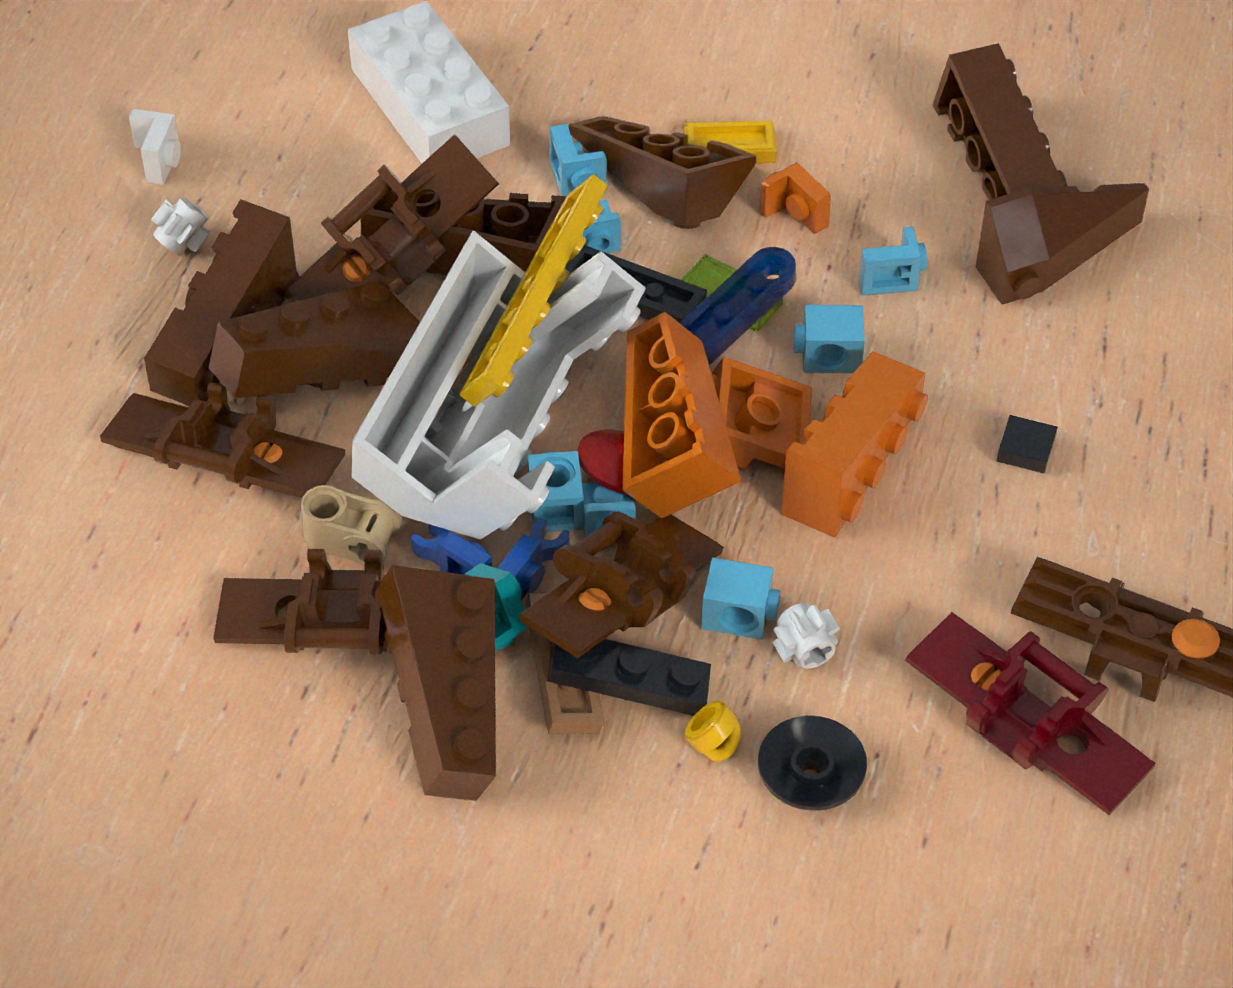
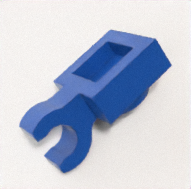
M543 519L534 523L529 536L525 534L521 536L498 566V569L510 572L520 584L522 589L521 601L527 593H534L540 586L545 573V567L542 563L553 560L555 551L562 546L570 545L569 531L565 529L554 540L544 539L547 535V521Z
M428 524L429 534L436 538L426 540L415 533L411 536L412 551L415 555L439 565L440 572L465 575L466 572L480 563L492 567V556L480 544L474 541L468 542L452 531L449 533L447 529Z

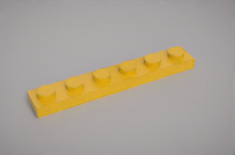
M592 174L565 198L459 395L472 406H477L490 395L498 398L513 381L515 374L510 371L513 364L519 361L532 345L533 339L529 336L532 328L538 326L550 311L551 305L547 302L550 294L555 293L566 280L569 271L565 269L567 262L571 261L583 248L586 242V238L582 236L584 230L596 221L603 210V206L599 202L608 185L595 174Z

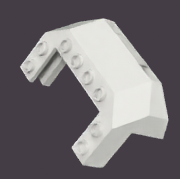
M473 230L352 441L351 477L401 516L480 540L498 528L502 531L506 530L525 511L530 514L535 512L549 494V488L546 487V484L555 466L546 461L518 480L513 476L528 462V455L532 454V450L528 448L532 439L538 436L548 424L550 415L547 413V410L551 403L555 402L566 389L568 380L565 379V376L573 360L590 348L593 351L600 349L616 330L625 332L629 329L640 314L637 304L646 288L602 251L569 274L561 287L555 293L550 294L547 300L551 305L550 311L538 326L532 328L529 334L533 339L532 345L526 354L513 364L510 371L515 376L509 387L498 398L490 395L474 407L459 394L525 272ZM469 358L471 361L469 362L466 370L464 371L455 390H453L451 387L455 379L457 378L458 374H460L464 370L462 369V367L466 359Z

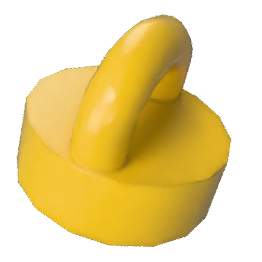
M714 701L701 708L692 717L685 729L684 737L698 753L704 754L713 762H721L727 760L736 751L741 740V727L737 721L736 714L723 701ZM725 741L723 746L717 749V747Z

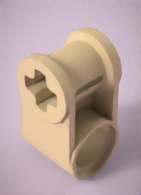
M316 486L308 490L301 501L302 530L305 543L312 549H324L327 553L353 560L363 566L365 565L364 550L367 548L381 550L384 562L387 555L385 546L391 534L399 531L403 521L402 516L382 500L368 499L339 490L333 486Z

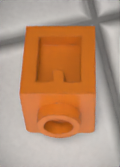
M796 162L781 171L774 172L761 182L759 212L766 218L787 207L790 215L795 220L801 221L814 234L829 227L831 193L799 163Z

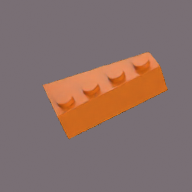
M666 312L627 331L623 491L660 518H664L742 482L703 343Z
M872 351L846 381L842 397L834 395L827 403L822 422L813 419L805 428L804 437L807 438L802 445L794 441L786 450L781 515L834 538L846 521L852 523L860 512L864 500L863 494L868 487L874 489L881 480L885 470L886 458L890 453L896 455L900 451L906 438V427L911 420L918 422L924 413L928 402V395L923 393L925 372Z

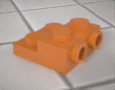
M723 356L711 375L737 466L746 469L752 459L755 458L785 468L786 450L794 441L803 445L807 438L804 437L805 428L810 424L812 387Z

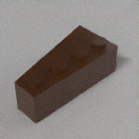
M240 199L232 212L234 218L238 220L230 234L220 232L211 248L216 255L206 274L199 271L195 273L188 285L189 289L186 295L184 310L174 308L144 358L150 391L190 406L193 400L207 401L209 399L207 392L208 384L211 381L220 383V380L209 369L218 322L278 307L283 304L286 298L290 299L293 297L287 288L300 276L296 269L290 217Z
M391 565L375 591L378 609L383 610L387 626L385 638L389 654H394L400 678L397 687L401 703H406L411 723L408 731L424 795L477 801L496 777L495 579Z

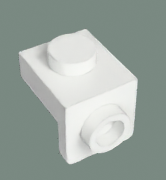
M132 109L129 115L134 146L141 148L146 182L164 185L171 167H177L181 154L175 115Z

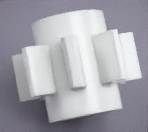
M180 197L175 205L166 199L151 219L155 224L159 225L153 236L163 246L178 255H182L187 247L196 253L210 234V231L203 226L209 219V216L199 206L184 197Z
M800 603L788 608L780 615L777 621L778 627L774 628L778 638L773 644L784 663L793 659L797 667L801 666L810 669L824 664L834 655L835 645L839 642L835 633L840 628L829 609L820 612L816 605L811 606L808 603Z

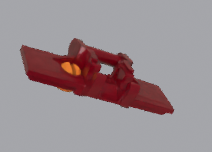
M951 612L909 653L905 660L908 664L967 708V726L1025 770L1033 765L1040 771L1047 768L1109 816L1151 772L1156 764L1128 741L1091 715L1103 701L1109 688L1101 682L1093 684L1039 644L1040 637L1032 631L1024 635L1007 652ZM1027 660L1079 700L1074 701L1068 696L1066 698L1061 696L1050 707L1023 685L1028 671L1024 668V662ZM1065 735L1075 736L1084 743L1086 750L1080 754H1069L1059 747L1057 739Z

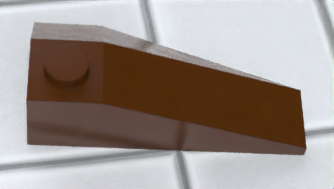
M606 116L569 124L571 136L580 141L581 145L590 153L603 151L607 159V169L655 214L673 221V225L679 228H697L703 221L720 217L756 165V155L726 143L711 140L707 143V148L688 144L687 134L674 132L671 135H650L649 126Z
M1145 183L1100 185L1093 192H1080L1076 186H1063L1060 193L1045 194L1041 187L1026 188L985 202L976 269L1002 305L1018 299H1027L1043 292L1140 224L1143 220L1149 188Z

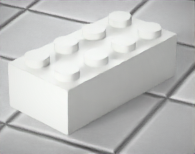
M427 1L348 29L352 71L421 164L454 134L476 158L510 146L509 105Z

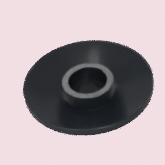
M799 716L778 724L765 736L759 749L758 770L764 785L777 799L795 808L819 811L837 807L850 800L859 791L866 776L867 757L858 737L843 724L821 716ZM811 769L819 774H807L803 771Z

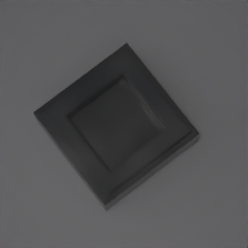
M1010 415L998 450L997 462L1045 474L1058 427Z

